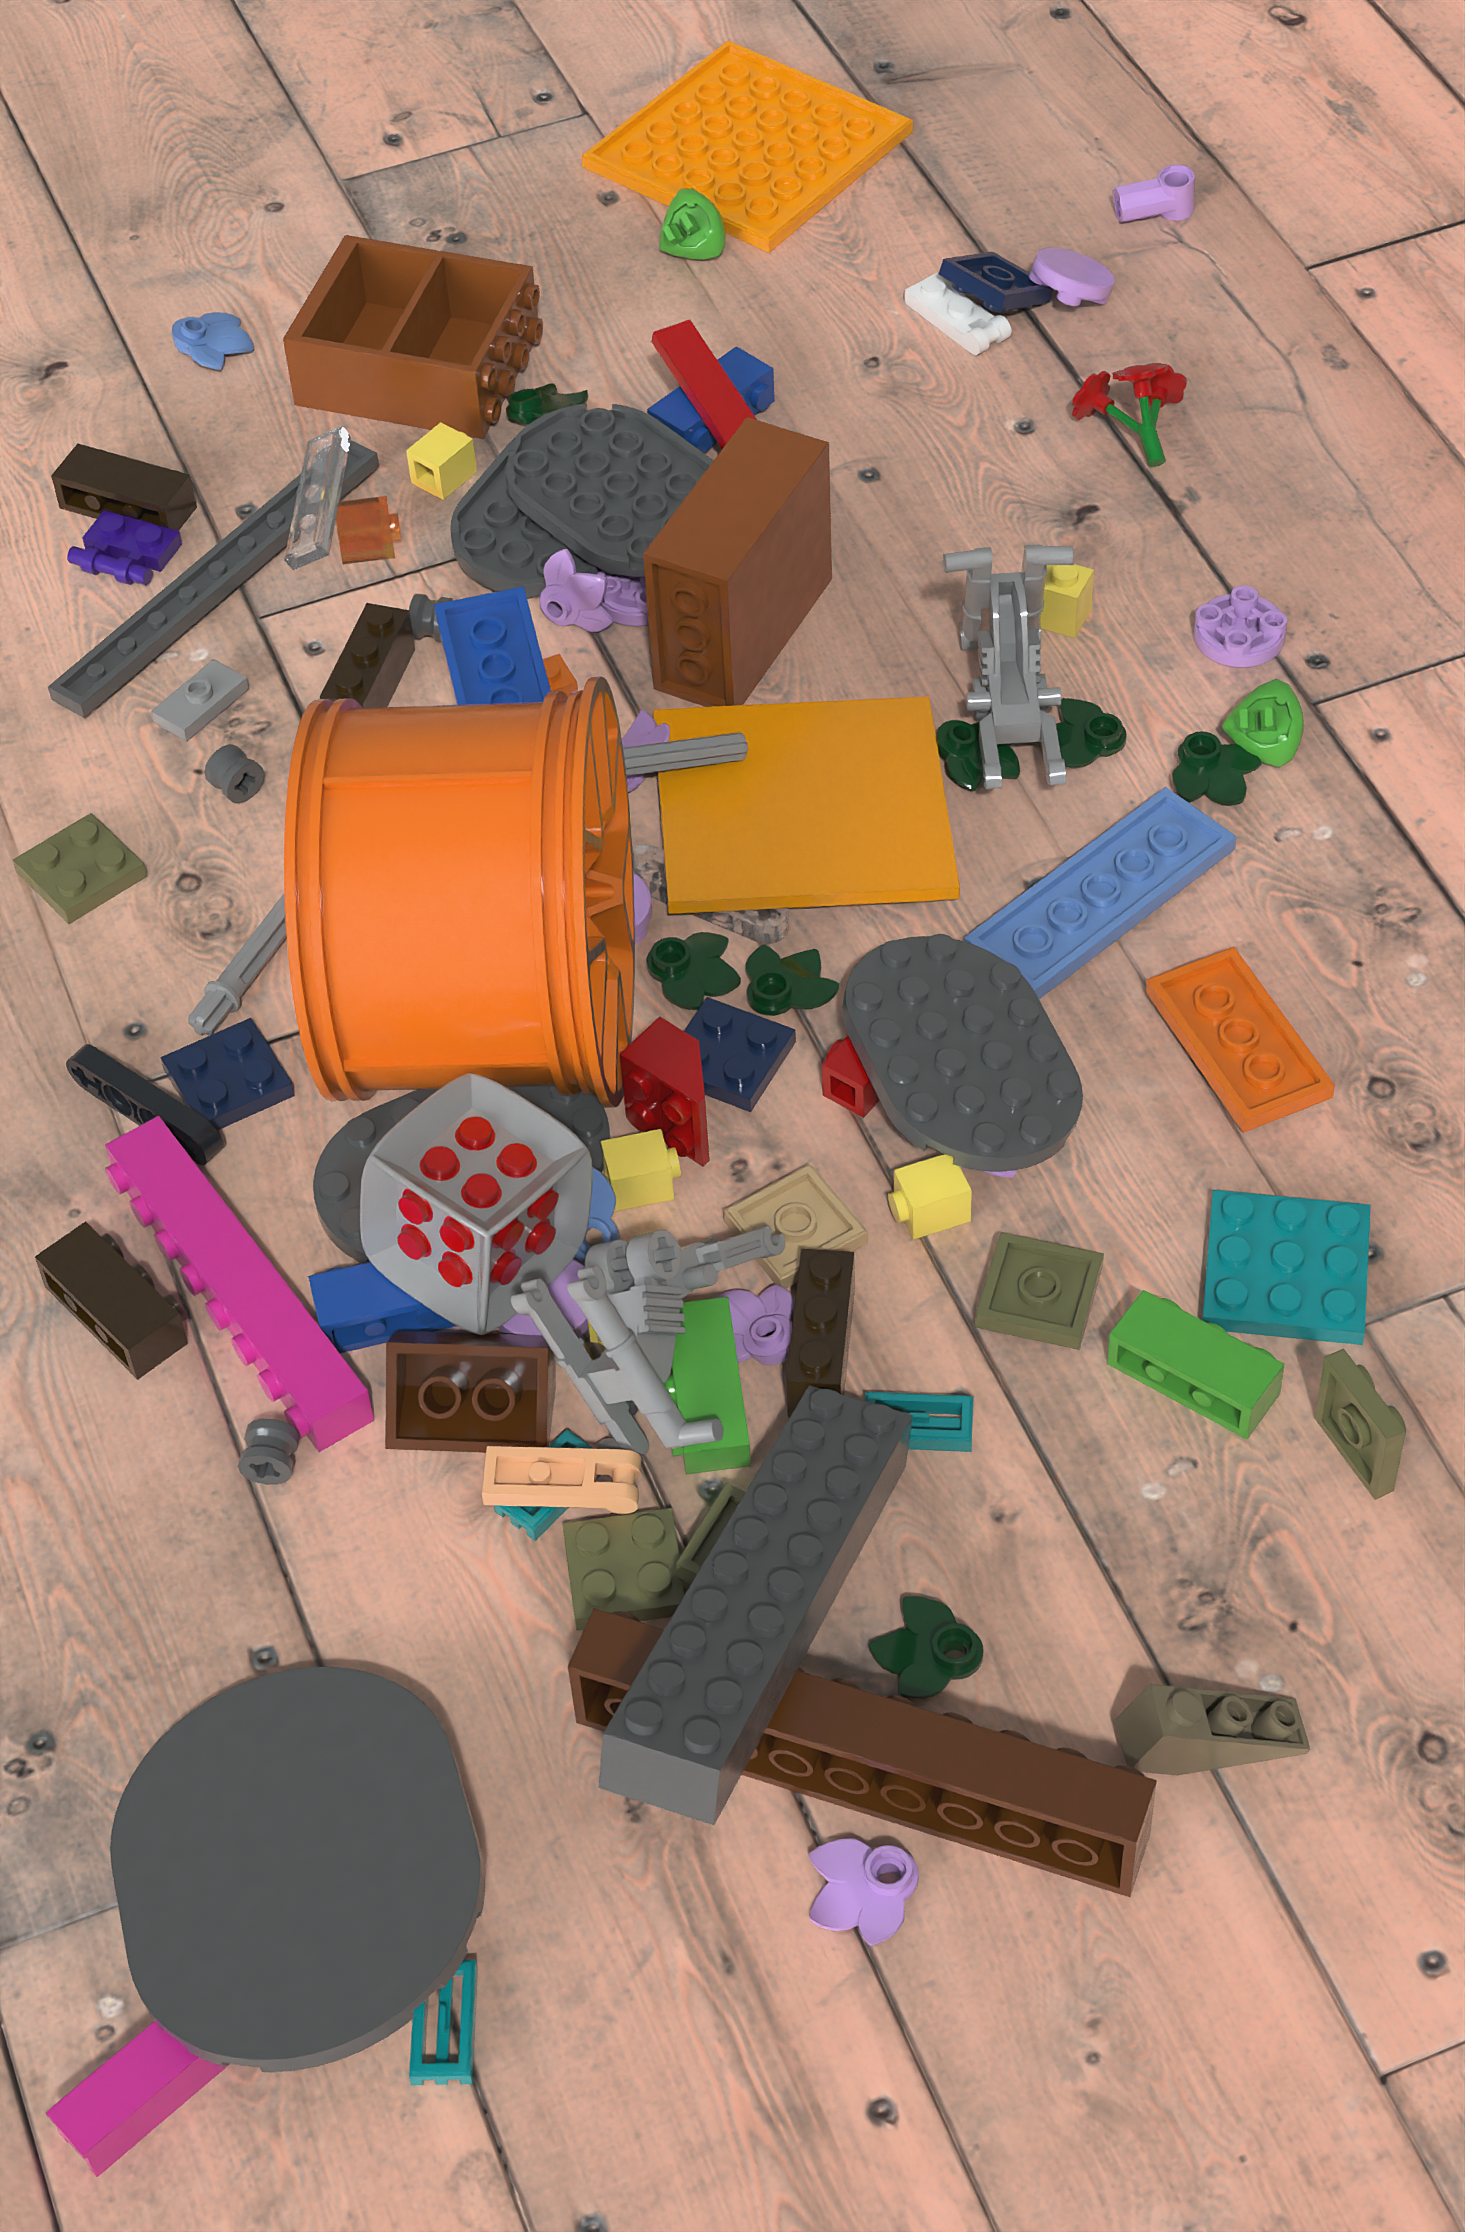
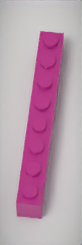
M160 1116L105 1144L111 1165L105 1168V1172L113 1188L119 1195L127 1192L132 1200L129 1203L138 1222L143 1228L151 1225L156 1231L154 1238L163 1256L169 1262L176 1258L182 1266L179 1271L189 1291L194 1296L199 1293L207 1300L205 1308L214 1325L219 1331L225 1328L233 1335L231 1343L239 1359L245 1366L252 1363L260 1372L257 1374V1378L263 1391L272 1402L278 1399L281 1400L286 1407L284 1411L286 1420L289 1425L298 1431L300 1439L307 1436L318 1452H321L373 1422L374 1416L366 1387Z

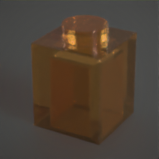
M387 496L334 502L337 534L343 564L395 558L393 540L401 539L398 513L389 514Z

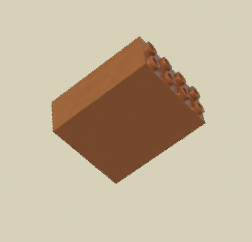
M345 235L283 337L294 405L432 430L441 422L457 431L465 433L468 437L484 439L491 424L497 423L501 413V406L506 396L509 397L513 393L518 373L527 367L529 353L534 343L538 344L542 337L543 321L541 318H538L537 312L540 289L534 283L533 266Z
M746 417L645 550L643 560L654 690L704 707L743 705L831 582L829 442Z

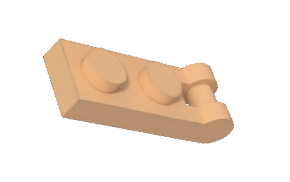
M487 1446L482 1485L483 1504L606 1508L616 1514H629L636 1511L638 1507L639 1491L634 1486V1480L640 1476L642 1458L638 1453L625 1449ZM597 1475H609L612 1477V1482H596Z

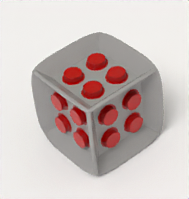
M473 1073L455 1078L401 1119L383 1136L369 1155L363 1169L360 1191V1234L364 1252L382 1275L436 1314L467 1331L480 1335L489 1333L508 1322L518 1313L511 1303V1297L525 1293L521 1288L522 1282L540 1278L548 1287L571 1263L582 1245L588 1229L593 1184L592 1159L589 1150L568 1127L502 1084Z

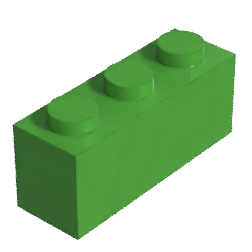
M1144 1289L1109 1334L1108 1365L1245 1439L1250 1437L1280 1395L1284 1363L1276 1360L1268 1351L1252 1347L1229 1335L1221 1326L1215 1323H1206L1183 1311L1175 1302L1166 1298H1159Z
M721 1297L683 1302L684 1308L680 1309V1313L684 1314L685 1322H681V1327H685L686 1333L676 1335L671 1368L672 1373H670L664 1386L687 1423L719 1419L724 1433L720 1441L694 1444L676 1449L671 1448L672 1456L683 1455L686 1475L751 1466L750 1442L729 1298Z

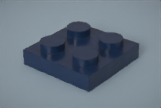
M993 251L945 258L938 273L952 282V287L955 290L983 300L984 307L998 313H1005L1008 309L1014 308L1029 309L1031 305L1049 303L1054 291L1049 286H1042L1031 281L1028 271Z
M709 997L705 999L684 1031L699 1040L705 1095L748 1112L753 1110L796 1043L795 1029Z
M251 1018L160 1057L163 1069L183 1103L207 1119L217 1130L295 1096L291 1080Z

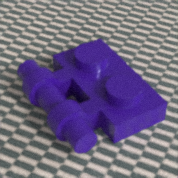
M104 510L82 537L85 549L72 546L68 551L67 560L71 564L80 566L81 570L86 573L98 575L102 572L113 575L116 581L132 585L134 582L148 585L152 579V570L161 572L182 546L180 531Z

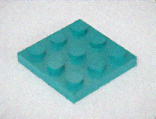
M1213 1190L1202 1321L1215 1323L1226 1332L1363 1345L1366 1321L1371 1205Z

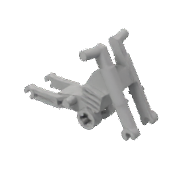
M1025 545L1021 572L991 574V547L943 554L945 573L967 570L965 598L962 605L963 622L959 623V632L961 634V650L979 649L978 667L980 677L972 678V692L966 693L967 711H973L974 720H980L979 744L985 789L1002 788L997 744L1041 742L1047 783L1049 785L1066 784L1065 762L1061 758L1055 717L1047 713L1048 706H1061V688H1047L1045 674H1040V619L1044 608L1043 596L1047 573L1046 565H1074L1073 546ZM982 609H988L989 631H980Z
M769 1225L720 1241L713 1237L700 1240L698 1243L679 1247L677 1240L670 1232L657 1230L636 1235L629 1243L618 1239L593 1245L586 1254L585 1268L578 1270L580 1281L568 1283L567 1289L572 1299L577 1302L597 1333L598 1341H601L605 1346L603 1353L595 1360L591 1359L583 1346L585 1342L582 1337H577L549 1294L545 1282L540 1278L522 1282L521 1288L525 1293L511 1297L514 1309L521 1315H529L555 1354L554 1358L557 1364L564 1368L598 1422L605 1424L612 1435L611 1438L601 1440L598 1443L597 1449H625L634 1451L639 1455L648 1452L649 1442L629 1412L630 1407L626 1403L629 1400H633L641 1414L646 1416L666 1448L676 1449L694 1444L720 1441L723 1438V1426L719 1419L687 1423L664 1386L671 1373L676 1335L686 1333L685 1327H681V1322H685L684 1314L680 1313V1309L684 1308L683 1300L681 1299L695 1289L714 1285L717 1282V1273L721 1270L757 1258L780 1255L785 1248V1236L782 1233L771 1235L772 1229Z

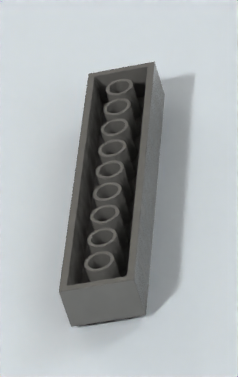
M808 1386L603 1732L599 1788L715 1825L906 1467L913 1415L893 1410L886 1405L873 1404L841 1395L834 1390Z

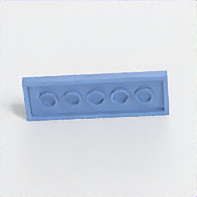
M1164 787L966 935L964 942L981 947L1006 962L1015 965L1020 970L1021 975L1031 985L1037 997L1041 999L1234 851L1237 836L1173 791Z

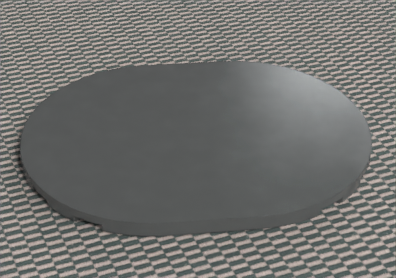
M308 1667L276 1672L230 1688L200 1705L165 1733L143 1758L132 1774L121 1796L111 1831L110 1855L128 1965L138 1994L147 2011L162 2030H165L171 2037L184 2045L188 2052L223 2067L231 2063L241 2066L260 2067L262 2072L270 2073L302 2070L344 2059L387 2038L414 2018L413 2011L436 1988L442 1989L447 1985L468 1952L466 1945L475 1926L476 1919L482 1915L485 1867L457 1762L444 1729L426 1704L412 1692L396 1682L361 1670L342 1667Z

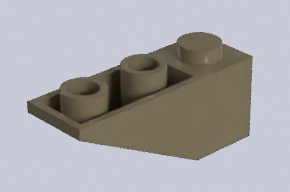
M1149 1684L1115 1719L1127 1766L1144 1773L1183 1775L1304 1755L1311 1750L1298 1705L1294 1698Z

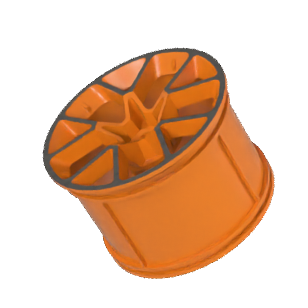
M591 677L585 683L583 690L572 691L568 697L562 691H551L547 693L543 702L362 708L352 698L335 701L329 699L312 701L304 711L299 723L290 763L284 834V895L288 959L295 1013L308 1068L320 1094L331 1102L345 1101L348 1098L353 1101H365L374 1096L376 1090L440 1089L455 1078L473 1073L494 1080L505 1087L556 1086L559 1093L563 1096L577 1095L581 1089L585 1095H596L600 1104L605 1108L618 1107L624 1095L620 1053L632 1043L635 989V905L626 767L616 705L607 680L604 677Z

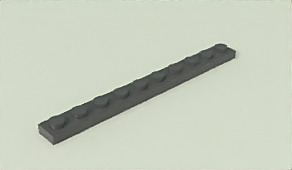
M346 437L341 439L50 684L48 690L51 700L85 718L378 468L377 453Z

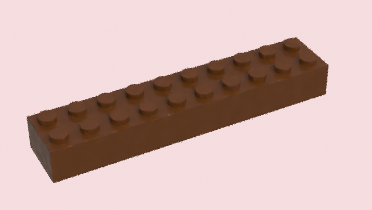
M593 1608L568 1664L576 1723L605 1731L664 1629L641 1623L638 1618L626 1612L615 1611L609 1613ZM800 1667L795 1673L742 1773L743 1776L1127 1897L1131 1896L1150 1837L1157 1780L1146 1777L1141 1771L1130 1766L1117 1765L1112 1767L1089 1760L1084 1754L1071 1748L1061 1747L1053 1749L1030 1742L1027 1737L1015 1731H994L975 1725L968 1718L960 1714L932 1712L917 1707L912 1701L896 1695L883 1697L861 1690L856 1684L841 1678L824 1679L805 1673Z

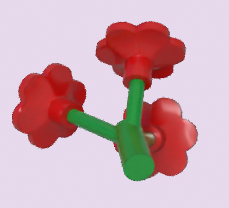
M1162 363L1135 365L1112 373L1113 379L1133 383L1134 396L1139 398L1142 416V424H1140L1115 407L1114 400L1107 396L1110 391V374L1106 371H1101L1098 375L1095 373L1091 374L1085 380L1082 389L1073 398L1072 405L1074 409L1072 416L1080 420L1085 416H1092L1097 410L1103 415L1109 413L1140 435L1150 467L1164 464L1166 459L1156 431L1159 410L1167 402L1179 403L1182 401L1184 389L1187 385L1186 377L1180 373H1174L1171 366Z

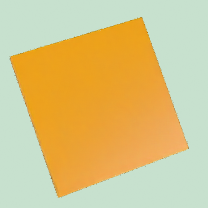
M728 40L581 155L582 167L668 207L680 189L693 188L705 195L716 206L722 216L725 233L770 253L913 133V120Z
M929 696L653 709V718L657 726L666 723L670 727L668 742L740 732L744 734L748 743V751L744 760L657 771L668 914L959 899V877Z

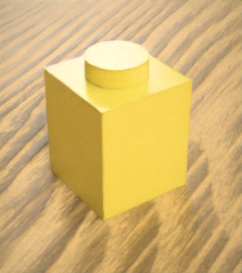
M441 422L406 450L411 483L442 500L477 473L473 439L465 433L457 431Z
M1077 564L1047 565L1043 596L1044 608L1040 619L1041 629L1076 638L1092 610L1094 569Z
M661 1129L601 1141L604 1174L613 1187L616 1196L614 1212L674 1200L673 1179L681 1177L680 1164L676 1148L666 1149Z
M943 1154L894 1170V1192L888 1194L890 1209L897 1223L904 1221L913 1240L971 1222L972 1190L960 1166L953 1165L955 1157Z

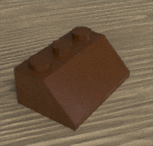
M396 1331L386 1342L385 1449L486 1453L487 1446L548 1448L556 1390L555 1354L542 1335H480L476 1333Z

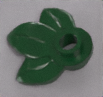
M553 383L535 389L520 390L508 397L507 417L517 420L519 424H530L537 418L557 409L585 404L588 399V390L562 394L557 392V388Z
M1072 698L1061 699L1060 712L1063 722L1056 723L1061 758L1064 759L1065 767H1083L1093 763L1099 756L1113 755L1124 748L1127 733L1118 717L1109 713H1103L1098 705L1091 702Z
M961 720L947 721L939 727L936 733L938 753L947 762V772L951 778L959 785L973 792L978 788L983 778V765L979 744V722L969 724ZM1015 743L997 744L1001 777L1005 779H1017L1020 775L1019 760L1011 748Z
M1194 732L1188 735L1179 746L1177 755L1179 765L1173 771L1172 782L1176 793L1187 802H1193L1206 794L1211 801L1220 805H1238L1244 802L1247 791L1243 774L1257 770L1261 767L1262 762L1258 756L1251 754L1238 744L1221 745L1220 740L1209 732Z
M699 932L692 934L685 940L676 937L663 938L653 945L647 956L648 972L654 979L662 982L664 996L671 1003L683 1009L699 1010L704 1002V995L709 997L723 996L732 992L741 984V978L735 969L720 958L729 943V939L723 935Z
M761 945L749 956L746 963V972L751 981L747 989V1000L753 1010L763 1015H780L791 1008L806 1010L818 1008L830 1002L839 991L838 982L820 977L821 960L817 949L806 950L780 959V956L767 945Z
M906 1596L903 1598L902 1613L905 1629L887 1634L869 1644V1652L874 1660L884 1670L900 1675L898 1694L913 1699H926L941 1693L951 1680H960L973 1675L980 1668L983 1661V1645L978 1635L969 1627L956 1623L955 1617L948 1606L939 1601L918 1596ZM957 1650L965 1656L950 1658L945 1656V1654L949 1651Z

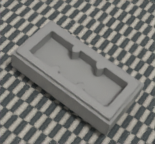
M213 659L151 711L153 722L187 742L249 689L247 678Z

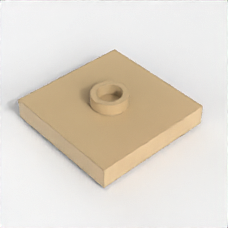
M811 1164L723 1210L724 1222L735 1235L769 1225L772 1229L771 1235L782 1233L785 1236V1248L780 1255L755 1259L773 1282L785 1289L798 1282L801 1248L853 1252L868 1243V1231Z

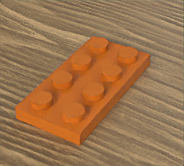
M1235 947L1147 979L1146 994L1243 1133L1333 1098L1335 1084Z

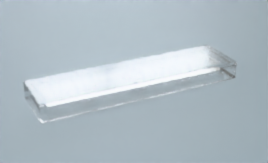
M343 426L307 442L284 561L293 570L330 554L351 436Z

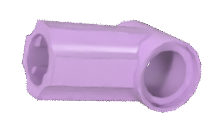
M1170 165L1162 169L1156 179L1123 185L1113 189V203L1119 224L1161 215L1167 220L1178 221L1188 218L1194 212L1195 174L1191 168L1184 165Z

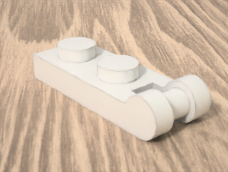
M937 273L905 289L906 305L973 355L981 354L989 348L990 343H1000L1008 339L1012 334L1010 323L1004 316L992 315L967 295L955 290L951 283Z

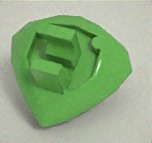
M693 188L680 189L670 202L664 217L660 233V250L688 259L706 260L720 256L726 244L725 227L721 214L705 195Z
M1276 678L1258 686L1232 710L1222 727L1236 744L1251 754L1258 756L1262 763L1282 767L1293 759L1300 745L1304 731L1303 711L1290 685Z

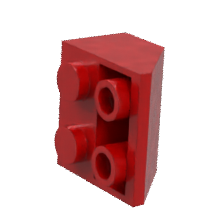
M659 1016L620 1053L626 1118L641 1132L661 1129L664 1142L669 1148L675 1147L678 1156H687L704 1167L710 1161L699 1040Z

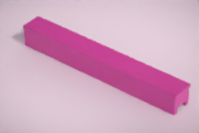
M154 2021L45 2113L54 2123L62 2138L72 2145L87 2163L93 2174L98 2177L227 2066L223 2067L208 2062L188 2052L184 2045L171 2037L165 2030H162Z

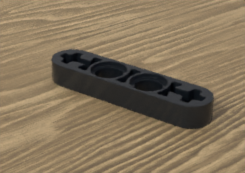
M85 1044L66 1061L68 1072L79 1086L140 1126L160 1116L191 1159L197 1164L205 1165L224 1147L222 1136L207 1119L98 1048Z

